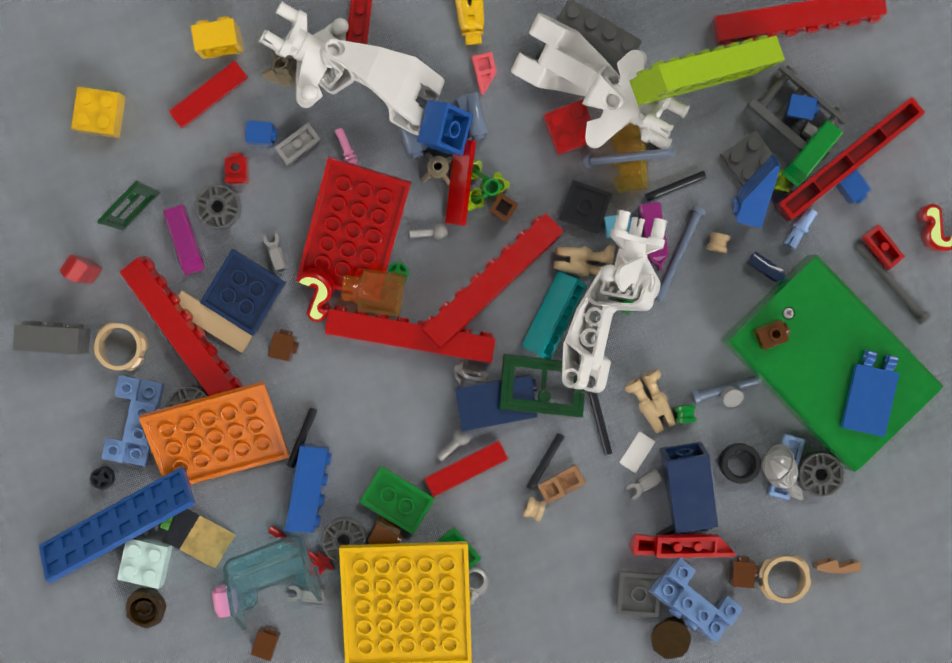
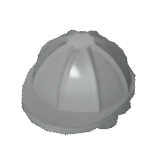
M774 445L763 456L761 463L763 476L774 486L785 488L791 497L803 500L802 489L796 484L798 467L792 451L787 445Z

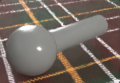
M437 223L432 228L408 230L409 238L433 236L437 240H442L448 234L447 227L442 223Z
M462 428L456 430L454 439L437 454V457L443 461L459 445L467 444L470 440L468 430L462 431Z

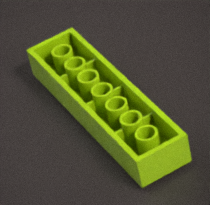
M767 35L756 38L755 41L751 38L741 42V45H739V42H735L726 46V48L722 45L712 49V52H710V49L703 50L697 53L696 56L693 52L683 56L682 59L679 56L666 61L667 63H664V60L657 61L651 64L650 70L649 68L640 70L636 73L637 77L629 80L637 104L640 106L756 75L785 60L777 36L768 38Z

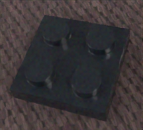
M573 179L558 220L598 234L613 193Z

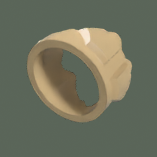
M111 322L104 325L97 332L95 343H93V351L95 357L105 367L112 370L132 371L143 364L145 351L148 350L149 344L143 332L137 331L127 324ZM117 328L128 330L134 336L137 343L134 358L122 366L113 365L105 356V340Z
M780 555L771 559H765L758 567L759 589L770 600H776L781 603H793L801 599L811 587L809 566L798 555ZM781 561L795 562L801 573L798 589L789 597L774 594L768 586V574L771 568Z

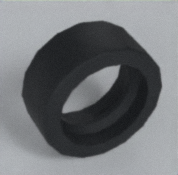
M734 443L722 451L719 458V467L722 474L728 480L737 484H746L758 476L761 470V458L753 447L744 443ZM737 451L748 453L752 459L751 470L742 476L733 474L728 467L729 457Z

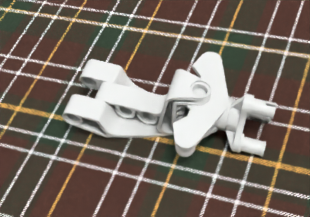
M281 1L275 13L292 22L291 30L285 39L278 37L269 30H264L258 42L273 49L275 54L285 58L287 55H291L297 60L296 101L301 107L309 108L322 98L323 95L319 85L327 92L336 94L355 80L370 88L385 102L389 109V120L392 123L419 136L425 110L416 102L417 96L427 101H437L445 83L443 77L415 56L378 46L345 41L349 24L343 18L335 19L325 29L312 35L307 32V13L302 10L297 11Z
M538 13L529 30V34L543 41L546 45L539 59L536 60L522 54L520 51L510 71L536 87L585 96L582 104L603 109L604 111L600 118L587 122L585 139L587 145L592 148L602 146L629 123L639 126L641 140L648 144L650 142L661 149L669 148L672 139L668 137L674 126L659 118L666 109L684 118L690 105L670 97L638 106L629 80L637 77L636 73L645 69L647 62L646 54L640 50L628 52L617 62L619 75L577 30L545 14Z
M617 210L614 229L612 228L610 237L620 247L615 266L608 264L601 268L577 307L563 343L562 382L566 387L584 389L594 393H600L605 389L611 361L604 356L612 316L617 310L648 311L653 306L654 298L658 296L660 291V280L651 266L647 254L664 248L665 240L663 238L666 224L668 223L667 220L654 218L651 236L643 238L641 234L645 219L640 218L638 220L637 217H632L628 234L626 230L631 212ZM629 286H632V290H626V289H627ZM609 297L632 301L634 303H620L610 301ZM598 314L601 315V318H600L599 322H597V315H598ZM577 374V381L574 384L573 378ZM595 378V385L591 387V381Z

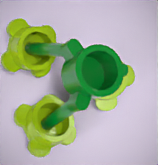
M476 160L473 163L472 180L480 177L482 181L480 189L474 188L470 191L468 211H473L476 207L482 208L484 206V199L488 195L498 197L500 193L510 187V182L505 180L500 172H495L492 178H488L487 175L481 173L482 162L480 160Z

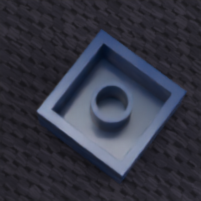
M428 100L417 142L442 153L463 156L473 114L447 102Z

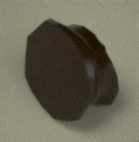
M138 588L127 599L126 617L137 626L147 629L161 623L167 605L163 596L154 588Z
M672 616L655 625L651 632L653 651L665 659L679 658L685 655L691 644V634L682 618Z

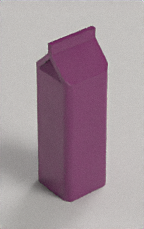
M660 202L638 206L639 219H645L642 230L643 238L651 236L654 218L663 219ZM664 233L663 238L665 240L664 248L647 254L649 262L657 267V271L662 270V265L669 256L666 233Z
M182 204L163 210L185 276L205 270L203 257L186 206Z

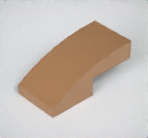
M575 464L538 484V487L548 504L565 496L568 492L585 485L586 480L578 465Z
M828 557L812 562L813 567L817 570L829 573H851L862 570L860 562L856 559L838 563L837 559Z

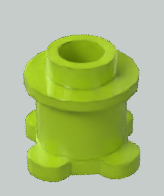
M780 169L773 191L785 194L791 193L792 189H789L790 181L782 175L784 170Z

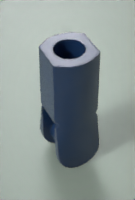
M756 251L747 261L748 265L764 274L773 282L783 280L785 277L783 269Z

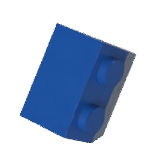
M771 155L740 188L737 197H733L731 209H733L732 214L735 216L736 222L762 228L780 170L776 156Z

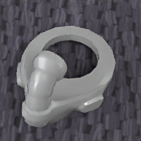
M461 360L453 369L455 379L461 386L464 385L465 379L482 382L488 378L486 371L477 368V365L470 366L467 360ZM467 374H476V375H479V376H481V377H473V376H469V375H467Z
M480 568L469 569V575L477 572L483 577V585L480 588L474 589L469 586L470 605H473L475 600L483 596L487 591L488 576Z

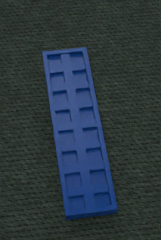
M181 466L38 545L45 581L51 584L195 505L186 469Z

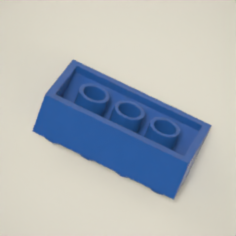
M304 443L300 446L285 531L314 532L316 527L319 528L321 515H318L319 506L323 507L325 494H322V488L327 486L329 476L325 471L326 466L330 465L332 460V453L329 452L330 447Z

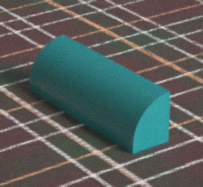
M558 271L521 347L545 359H551L587 285L576 278Z

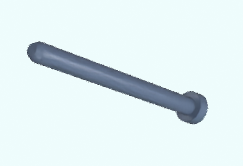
M673 148L602 156L586 154L583 161L585 167L590 169L598 164L673 157L676 151Z
M693 205L691 209L693 212L692 217L663 279L659 294L656 297V300L660 302L666 296L700 217L705 216L707 212L700 207Z
M753 376L700 392L697 389L692 390L691 394L694 404L697 405L703 399L722 394L723 390L729 386H737L742 389L760 384L761 382Z

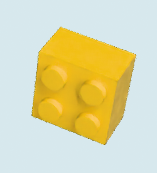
M223 16L217 18V21L200 20L196 22V25H190L195 52L202 59L244 52L241 30L233 18Z
M77 86L71 129L80 133L120 138L126 97L118 92Z

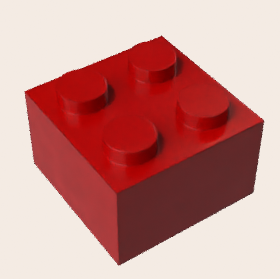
M583 99L543 114L542 119L557 157L587 146L585 139L587 122L591 121L586 105L582 104Z

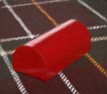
M879 224L869 229L860 237L887 271L905 257Z

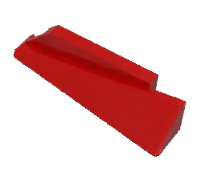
M634 534L628 544L633 555H655L656 558L736 557V553L718 534L656 536Z

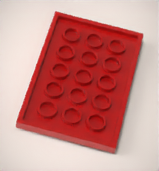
M329 156L297 277L303 270L317 268L331 276L335 283V289L378 302L412 182Z

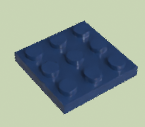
M231 249L199 303L248 334L255 336L287 282L237 250Z

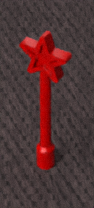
M272 525L268 533L276 538H281L314 559L315 561H312L311 565L319 567L320 575L325 568L334 570L333 565L330 563L331 559L328 556H324L321 551H318L317 556L284 535L275 526Z

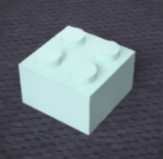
M137 536L127 541L117 580L159 589L165 583L173 546L164 541Z

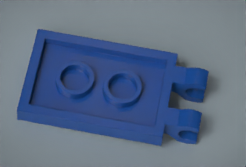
M864 350L861 365H854L840 427L885 437L900 374L893 372L897 365L898 357L885 355L883 368H873L877 353Z

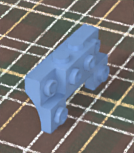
M119 375L115 396L131 400L123 440L110 437L105 438L101 459L140 466L148 465L151 448L140 423L139 416L160 409L165 383Z
M676 558L670 568L654 582L649 592L670 608L669 612L677 618H683L686 621L685 625L694 631L698 630L710 641L717 643L727 626L734 624L743 608L725 595L717 606L714 607L687 585L696 570L683 559Z

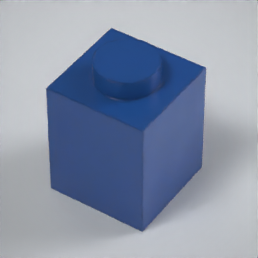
M797 94L789 95L785 116L807 121L813 120L814 117L818 116L820 104H817L818 98Z
M246 121L245 142L247 144L273 146L274 141H277L278 129L275 128L272 122Z
M857 169L835 185L849 204L854 202L857 204L861 203L868 197L866 193L872 190Z

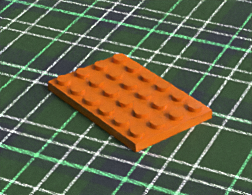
M264 381L139 416L140 423L162 477L182 466L187 471L190 484L289 458V451Z

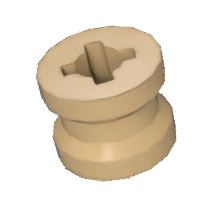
M710 232V242L706 245V249L726 254V244L730 241L731 237L721 233Z
M530 496L523 516H531L535 521L539 522L546 502L536 501L534 497Z

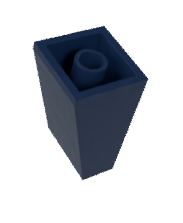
M531 375L514 377L512 399L539 401L534 398L537 385L536 380L531 379ZM501 380L455 387L462 431L532 419L538 416L537 413L499 409Z
M702 442L660 448L671 520L676 534H689L695 530L709 531L714 527H718L710 455Z

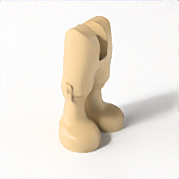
M609 245L601 252H592L586 246L582 248L556 247L555 255L571 258L569 263L566 261H554L553 268L577 274L579 277L588 276L589 274L597 276L603 266L590 265L587 261L613 264L615 246Z
M659 369L641 375V379L647 386L652 400L647 397L640 378L633 379L624 385L625 391L633 393L640 401L639 411L644 414L656 434L664 431L659 420L660 416L663 417L668 427L676 424L667 401V396L663 392H659L657 380L661 377Z

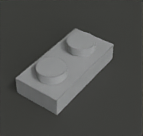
M307 123L277 145L275 149L285 163L289 165L322 140L311 125Z

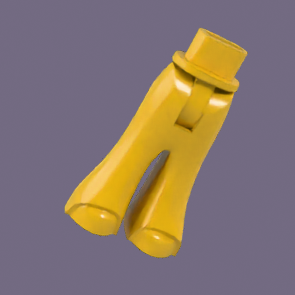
M455 0L462 36H465V45L482 44L481 35L484 34V0H471L470 6L468 0Z

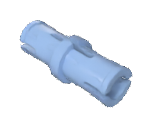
M808 207L798 222L793 224L794 228L784 244L788 247L792 246V249L796 250L803 236L808 234V228L818 213L813 209L810 211Z

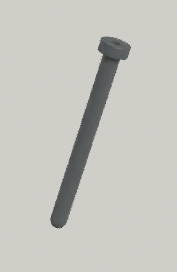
M858 243L855 246L862 257L917 317L916 322L919 325L931 317L928 311L923 312L862 243Z

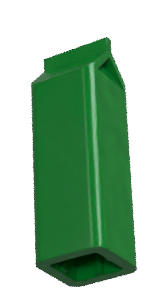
M825 120L788 164L782 175L799 187L844 132L829 120Z

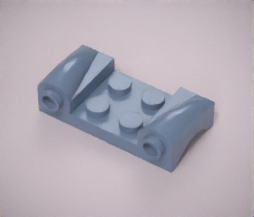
M477 92L448 101L447 103L473 114L467 140L480 141L485 139V136L488 135V129ZM399 127L407 157L416 159L423 157L426 151L435 150L417 142L418 135H414Z

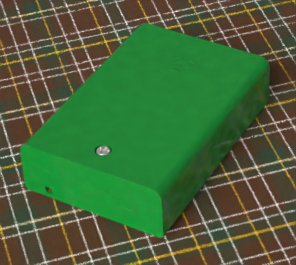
M817 254L804 257L783 280L765 295L720 340L832 456L838 459L845 469L853 472L861 469L943 388V384ZM774 320L785 322L790 331L788 335L789 341L766 350L760 349L753 329ZM864 350L877 353L873 368H883L885 355L898 357V362L893 372L900 374L885 437L840 427L854 365H861Z

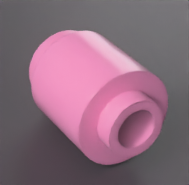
M227 584L216 586L215 590L211 592L215 613H217L219 618L234 615L236 606L233 588L228 587Z

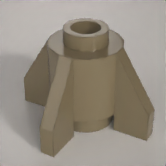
M272 50L271 52L276 59L273 62V70L270 67L261 72L265 79L284 87L296 85L297 60L289 55L290 59L281 57Z
M426 151L425 155L429 159L427 165L428 172L420 179L421 182L425 183L432 177L437 180L443 179L449 187L450 180L447 175L453 156L446 159L441 156L433 157L429 151ZM434 165H442V169L437 171Z

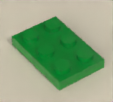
M381 466L359 503L414 535L434 502L435 497Z

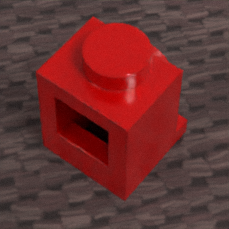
M230 153V157H225V182L227 184H250L249 158L243 156V153ZM234 164L239 165V169L237 171H233L232 166Z

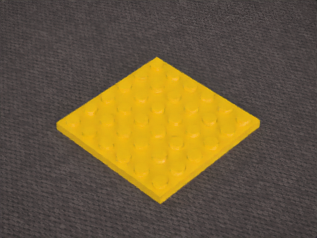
M468 541L339 546L345 663H472Z

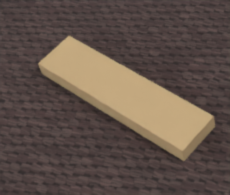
M185 291L180 292L178 296L181 302L179 304L183 309L190 311L193 316V323L239 352L243 353L253 338L252 335L199 303L198 299Z

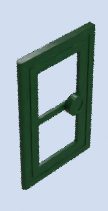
M136 180L97 220V223L123 231L161 192ZM141 195L146 197L126 219L120 218ZM128 198L130 203L117 216L111 215Z
M503 354L499 409L583 418L585 390L573 389L572 405L550 403L548 401L551 399V394L546 390L547 370L562 372L563 361ZM515 367L543 370L541 391L537 396L539 401L512 399ZM577 374L574 376V384L577 381Z

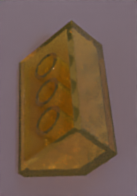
M629 123L611 137V145L615 147L616 154L646 151V143L641 140L638 125ZM647 159L613 163V168H617V176H614V188L618 189V194L639 193L649 188Z

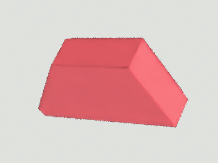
M492 51L471 56L480 95H484L497 73Z

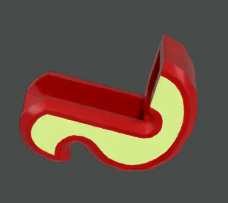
M929 204L920 208L917 220L920 223L926 222L921 232V239L924 245L931 251L944 252L952 250V236L944 237L942 208L936 204Z
M308 268L301 272L296 281L315 288L306 314L311 321L321 322L326 318L331 308L329 304L325 303L332 297L335 291V283L331 276L323 270Z

